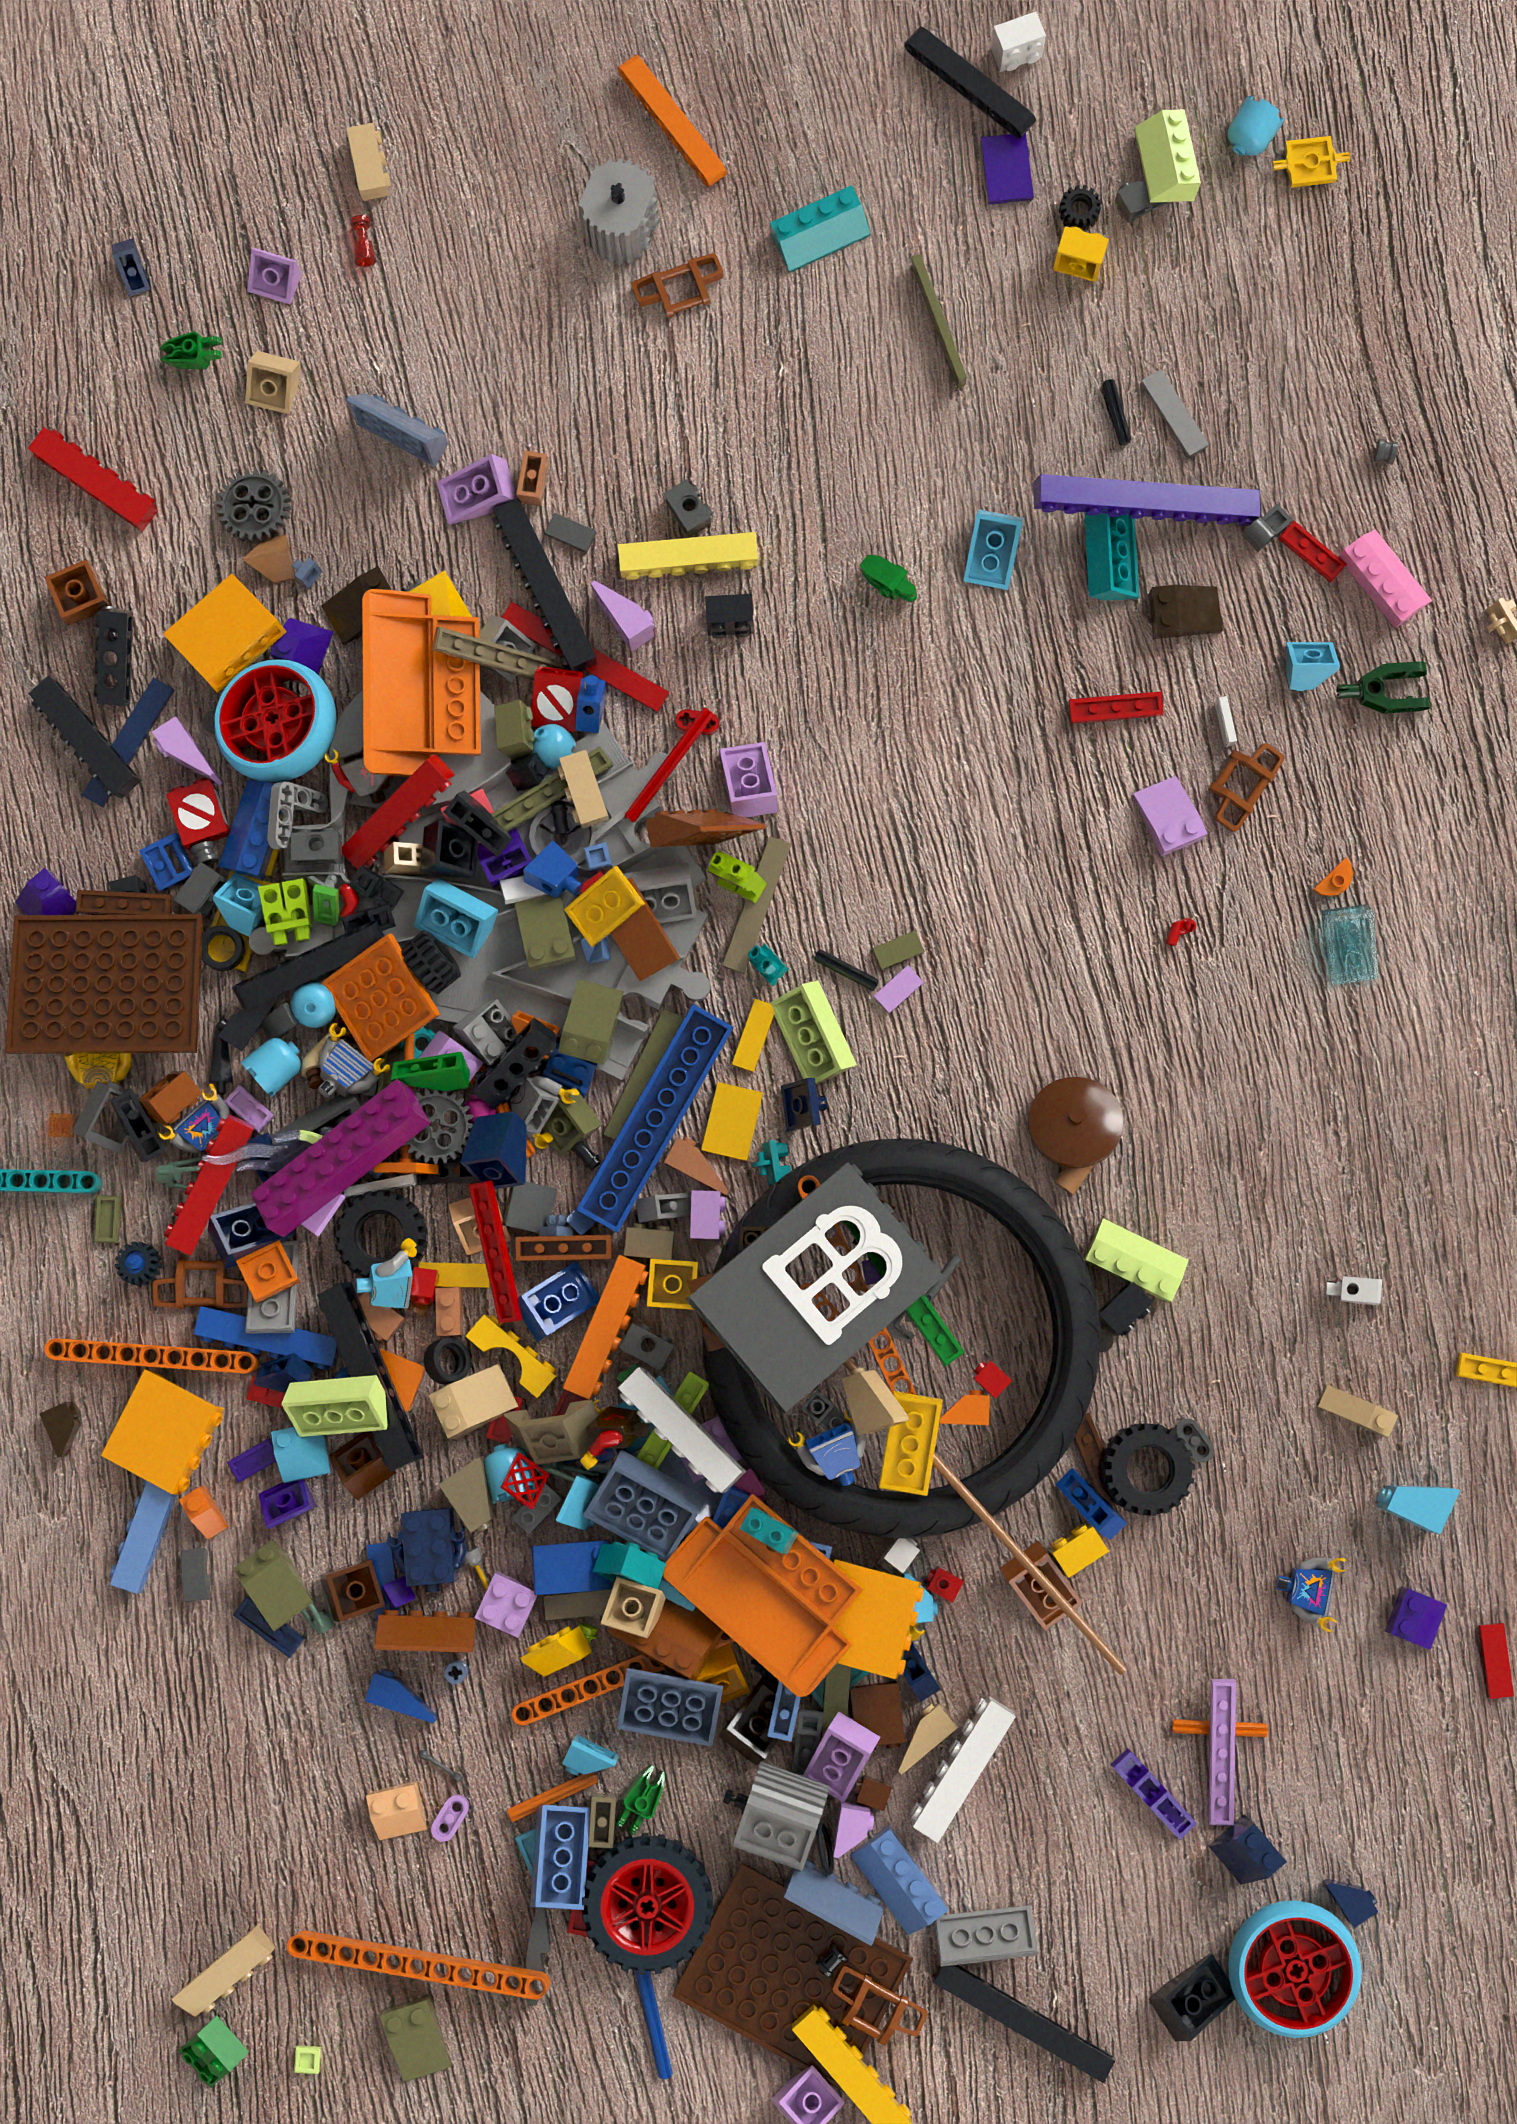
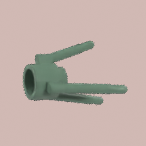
M208 1155L178 1162H169L168 1165H159L156 1171L158 1182L166 1183L167 1188L186 1190L188 1185L176 1183V1181L180 1180L181 1173L199 1171L200 1167H179L198 1163L200 1160L205 1161Z
M563 1461L538 1464L545 1472L573 1483L575 1478L557 1470L563 1469L588 1476H599L598 1472H590L586 1469L565 1465Z
M323 1583L322 1589L328 1613L324 1609L318 1612L313 1603L308 1606L313 1614L312 1616L309 1615L306 1609L301 1611L312 1630L315 1629L317 1634H321L335 1626Z

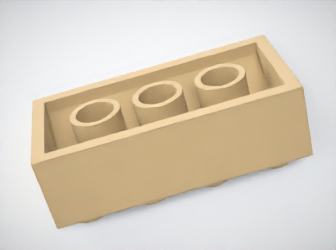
M257 1924L184 1986L172 1998V2001L194 2017L201 2012L204 2015L216 2006L214 2001L219 1996L224 1999L235 1990L233 1984L239 1979L242 1983L254 1973L252 1968L258 1963L261 1967L273 1957L271 1952L276 1947Z

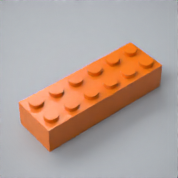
M618 1256L563 1389L587 1399L599 1396L604 1384L600 1382L603 1373L608 1374L613 1361L609 1360L613 1351H618L622 1341L618 1337L621 1330H626L630 1323L631 1317L628 1316L631 1307L636 1308L641 1296L637 1294L640 1285L645 1286L648 1280L649 1272H647V1266L624 1256Z

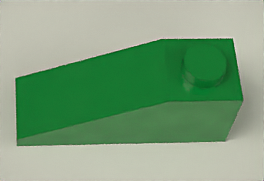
M462 1052L393 1062L391 1080L393 1082L398 1079L409 1086L451 1091L468 1088L470 1069Z

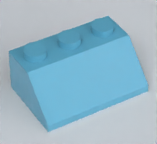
M438 878L424 888L413 927L420 931L425 930L431 933L439 941L474 959L493 929L498 909Z

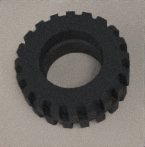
M368 1191L360 1197L356 1196L353 1198L352 1203L342 1209L343 1214L336 1221V1224H338L337 1230H334V1238L337 1240V1244H335L336 1251L340 1253V1259L343 1264H346L349 1270L360 1277L369 1278L370 1266L384 1263L392 1259L399 1251H402L400 1246L398 1251L389 1257L375 1258L367 1254L361 1246L360 1231L365 1221L376 1214H388L396 1218L401 1224L403 1241L410 1238L416 1243L417 1254L414 1257H409L411 1269L413 1270L417 1262L422 1260L424 1248H427L428 1241H426L428 1228L425 1226V1218L419 1212V1208L404 1196L392 1191Z

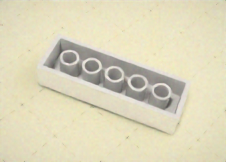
M638 1367L618 1387L622 1392L619 1396L629 1406L635 1405L639 1409L637 1414L646 1423L652 1422L656 1426L654 1429L655 1433L661 1439L669 1440L673 1444L671 1449L680 1458L686 1457L690 1461L688 1466L697 1475L703 1474L708 1479L705 1483L713 1492L720 1491L721 1493H726L746 1473L740 1464L646 1369Z
M988 1695L985 1700L980 1698L974 1708L976 1711L975 1716L972 1720L967 1719L961 1729L963 1732L962 1737L959 1741L954 1740L948 1751L950 1752L949 1758L946 1762L944 1760L941 1761L935 1772L937 1773L934 1782H928L923 1790V1800L921 1803L916 1802L910 1812L912 1826L937 1843L1016 1717L1012 1710Z

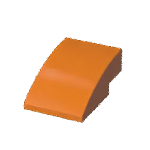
M379 1348L405 1411L410 1412L426 1373L425 1366Z

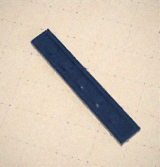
M154 677L112 744L128 765H130L175 691ZM94 777L91 778L82 793L83 797L102 808L110 797L102 788L104 783L100 779L96 780Z

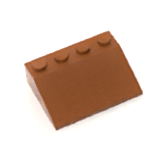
M700 809L691 810L685 813V810L671 812V814L668 811H659L654 813L655 817L646 820L651 848L715 845L765 829V824L728 812H717V809L705 810L703 813H701Z
M665 1599L659 1620L648 1638L611 1627L607 1630L609 1635L618 1642L678 1676L694 1681L697 1680L724 1633L720 1627L697 1607L692 1612Z
M384 1609V1613H379L374 1650L474 1652L476 1618L471 1616V1612L458 1611L456 1616L447 1615V1611H432V1615H423L422 1610H408V1614H398L399 1610Z

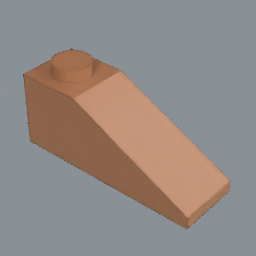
M685 1136L682 1140L677 1137L664 1164L715 1191H720L722 1195L727 1197L729 1194L728 1189L700 1150L695 1147L696 1142Z

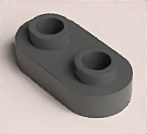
M1186 1418L1180 1420L1175 1427V1432L1179 1438H1183L1186 1441L1185 1446L1187 1450H1191L1193 1454L1191 1458L1202 1463L1209 1461L1214 1455V1447L1199 1424L1193 1419ZM1185 1426H1189L1191 1428V1433L1189 1435H1185L1183 1433V1428ZM1199 1446L1205 1448V1452L1202 1455L1197 1453Z

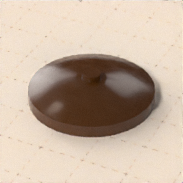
M1066 1077L1048 1084L1037 1094L1030 1107L1028 1129L1034 1146L1046 1159L1063 1167L1085 1168L1100 1163L1115 1150L1122 1135L1123 1114L1116 1097L1102 1084L1084 1077Z

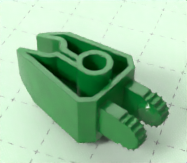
M195 331L171 338L160 347L162 351L170 355L164 356L160 360L171 367L179 369H207L210 361L222 358L221 351H210V347L222 345V339L217 336L202 337Z
M867 555L859 565L868 583L878 589L877 591L883 597L892 600L900 597L909 603L916 600L918 596L916 587L908 581V572L902 566L895 565L877 555Z
M648 1765L636 1776L620 1798L623 1809L615 1825L621 1828L632 1811L637 1814L629 1827V1833L632 1835L637 1832L643 1819L647 1820L654 1816L664 1787L665 1772L661 1770L653 1783L649 1785L648 1780L654 1769L652 1765Z

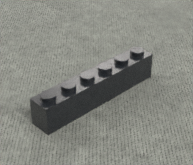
M48 675L28 693L33 699L32 705L40 713L44 712L47 715L45 719L53 729L57 728L62 733L59 737L66 745L73 746L76 750L74 755L82 763L86 762L90 768L87 770L96 780L100 779L104 783L102 788L109 796L115 795L122 799L142 781L58 680Z

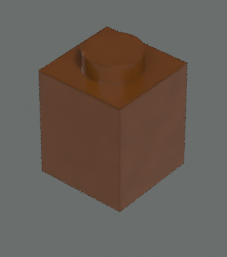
M863 1775L862 1781L857 1780L853 1794L857 1795L856 1802L884 1811L892 1786L891 1784Z

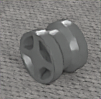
M1379 438L1374 453V461L1384 460L1387 464H1393L1397 454L1398 442L1392 441L1389 443L1385 439Z
M212 841L202 842L191 847L192 854L196 856V866L200 861L208 866L219 860L218 855L213 851L215 846Z

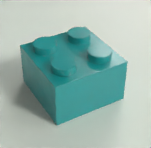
M613 1542L612 1544H602L593 1572L615 1582L616 1577L658 1589L666 1563L658 1560L659 1556L654 1553L640 1551L641 1547L637 1544L627 1542L624 1545L619 1542Z

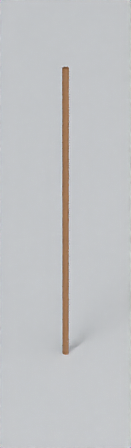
M851 1358L843 1363L849 1371L859 1368ZM934 1452L932 1465L1119 1675H1122L1127 1670V1667Z

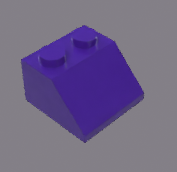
M1401 1586L1385 1632L1431 1650L1447 1604Z

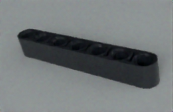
M920 26L904 43L905 49L911 56L1014 137L1020 139L1036 122L1034 114L926 28Z
M377 920L368 922L247 978L233 986L232 990L243 1009L251 1008L350 962L385 935Z

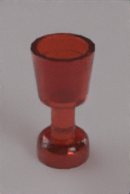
M367 215L353 216L350 219L352 229L357 231L358 240L354 243V263L360 267L372 266L377 262L372 241L367 239L366 230L371 226L370 217Z

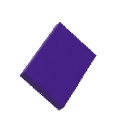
M1026 133L1020 139L1012 134L981 137L988 205L1033 200L1034 193Z

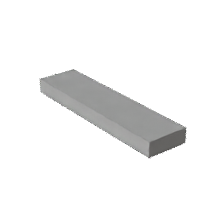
M1160 369L1141 381L1143 388L1187 457L1190 458L1209 446L1207 440L1163 371Z

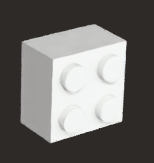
M1037 12L994 26L990 49L1000 72L1005 70L1012 71L1019 65L1027 62L1031 64L1042 58L1046 34Z

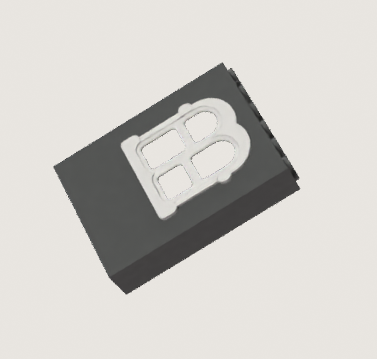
M847 1162L685 1298L779 1412L789 1411L944 1277L941 1273L942 1267L936 1260H930L926 1256V1248L919 1240L914 1241L910 1237L909 1233L911 1231L903 1221L898 1222L893 1216L894 1210L887 1202L882 1203L877 1197L878 1191L871 1183L866 1184L861 1178L863 1174L855 1164L850 1165ZM847 1220L853 1222L858 1227L860 1240L852 1251L846 1256H841L825 1238V1232L837 1222ZM816 1243L832 1261L833 1266L806 1290H801L787 1274L785 1267L808 1246ZM867 1252L878 1253L886 1262V1273L864 1295L858 1296L843 1279L842 1272L861 1255ZM829 1283H834L850 1302V1306L832 1322L827 1321L812 1303L813 1296Z

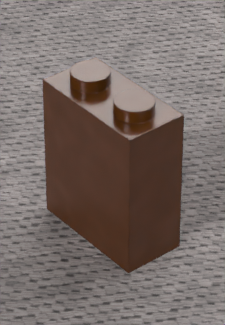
M891 1681L852 1686L850 1688L853 1721L880 1736L876 1746L886 1745V1748L900 1747V1743L905 1742L898 1682Z

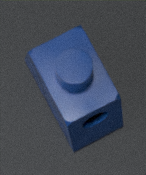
M594 675L582 678L577 699V731L599 733L606 703V682ZM588 706L594 709L593 713H586L588 712Z
M554 841L524 868V882L554 898L559 897L565 890L575 896L582 889L583 884L576 880L578 877V865Z

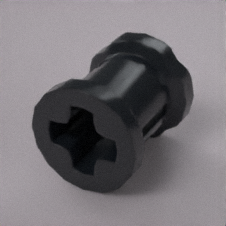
M835 1944L830 1946L831 1950L821 1960H816L819 1968L830 1978H832L833 1972L843 1962L846 1963L848 1961L845 1954Z

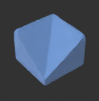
M607 936L594 947H591L585 938H580L588 964L610 960Z

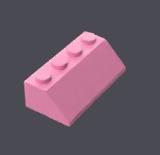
M1376 530L1361 536L1340 554L1339 558L1347 564L1346 568L1395 629L1432 602L1431 598Z

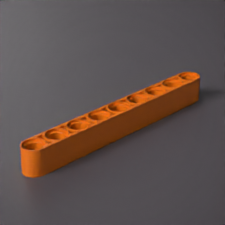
M58 1338L49 1340L44 1348L45 1354L49 1359L231 1373H253L259 1367L257 1355L241 1351ZM57 1343H60L63 1350L57 1356L53 1349ZM83 1344L86 1348V1354L83 1357H79L77 1349ZM104 1346H107L110 1350V1354L106 1359H103L100 1353ZM127 1348H131L134 1354L133 1358L129 1361L124 1357V1352ZM152 1349L157 1353V1359L153 1363L147 1357L148 1352ZM175 1351H178L181 1355V1359L177 1364L171 1361V1355ZM198 1353H202L204 1356V1363L201 1366L196 1365L194 1360ZM223 1354L228 1358V1364L224 1368L218 1364V1358ZM245 1356L250 1357L252 1360L249 1369H244L241 1364Z

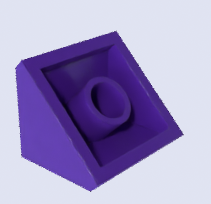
M305 1479L288 1483L282 1482L258 1494L267 1529L274 1528L317 1507Z

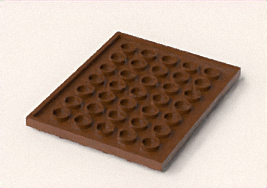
M202 914L14 915L5 1052L7 1054L197 1053L203 937Z
M741 1862L710 1921V1929L705 1934L700 1948H696L672 1997L803 2070L813 2065L830 2085L845 2092L793 2032L792 2023L813 2004L818 2009L822 2007L830 2016L829 2022L834 2028L838 2026L847 2037L845 2041L850 2047L856 2046L861 2054L864 2055L873 2037L850 2024L846 2026L841 2023V2018L849 2004L831 1992V1986L840 1967L846 1966L863 1976L865 1974L872 1978L873 1982L896 1993L913 1957L876 1936L872 1946L784 1898V1885ZM835 1944L845 1954L848 1961L846 1963L843 1962L833 1972L832 1978H830L819 1968L816 1960H821L831 1950L830 1946ZM845 1973L838 1989L852 2000L861 1980ZM868 1990L855 2016L878 2028L891 2002Z

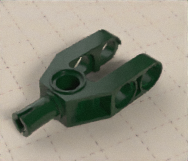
M1426 662L1384 663L1362 676L1357 681V684H1337L1336 692H1339V694H1336L1337 699L1357 697L1360 705L1382 714L1428 710L1431 708L1429 697L1413 698V696H1408L1405 699H1390V697L1385 696L1384 680L1423 677L1427 675ZM1368 685L1374 686L1377 694L1369 692Z

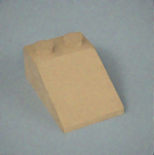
M499 1364L451 1383L428 1395L448 1439L458 1440L503 1416L506 1412L518 1408V1404Z

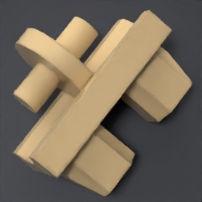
M1500 598L1486 609L1489 614L1488 617L1492 622L1487 629L1489 632L1496 629L1507 645L1517 639V620L1513 615V612L1516 611V605L1512 599L1504 600V598Z

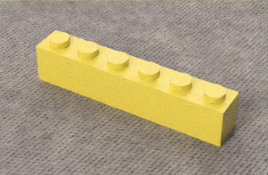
M755 532L618 544L621 578L626 577L627 580H636L640 578L639 576L647 575L650 578H658L662 574L669 573L673 576H681L685 572L694 571L696 574H703L713 569L725 572L735 567L747 570L758 565Z

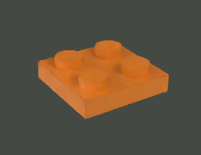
M280 1240L236 1260L256 1303L300 1282Z

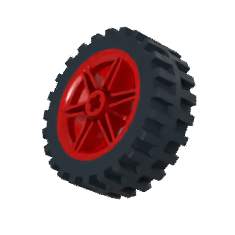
M642 1833V1836L632 1837L631 1835L625 1837V1840L620 1843H613V1848L608 1849L605 1853L602 1852L594 1866L591 1867L585 1883V1897H582V1905H584V1910H582L583 1923H585L588 1938L592 1939L595 1944L594 1948L598 1953L602 1952L606 1956V1961L610 1964L616 1963L621 1966V1970L626 1972L629 1969L636 1970L640 1975H645V1971H654L655 1974H660L662 1969L670 1967L672 1970L677 1968L678 1963L685 1959L687 1961L690 1959L692 1952L702 1945L703 1938L710 1929L711 1916H713L711 1883L709 1876L705 1872L704 1865L701 1861H698L690 1848L686 1849L681 1845L680 1841L676 1839L672 1841L662 1834L649 1836V1833ZM634 1877H638L641 1880L638 1886H634L631 1883ZM663 1878L665 1884L663 1886L656 1885V1879ZM624 1898L628 1901V1905L625 1908L619 1907L618 1902L620 1899ZM671 1899L677 1903L674 1909L667 1906V1902ZM652 1901L653 1908L643 1910L642 1902ZM635 1920L638 1921L639 1928L632 1930L630 1923ZM657 1921L664 1924V1928L660 1931L654 1927Z

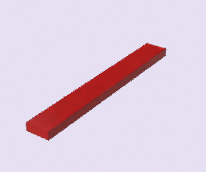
M511 601L501 618L510 622L531 641L561 657L559 649L555 650L549 638L552 634L549 629H544L540 617ZM592 648L597 664L583 671L598 677L600 680H604L606 684L657 713L660 711L670 694L669 691Z

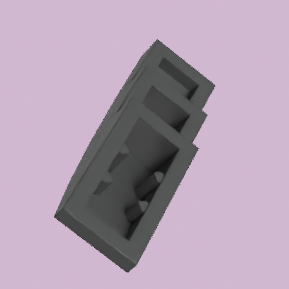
M537 1908L530 1930L526 1969L545 1973L543 1953L550 1952L552 1945L547 1908ZM534 1980L532 1982L533 1987L538 1990L537 1980ZM527 1998V2007L537 2005L539 1999Z

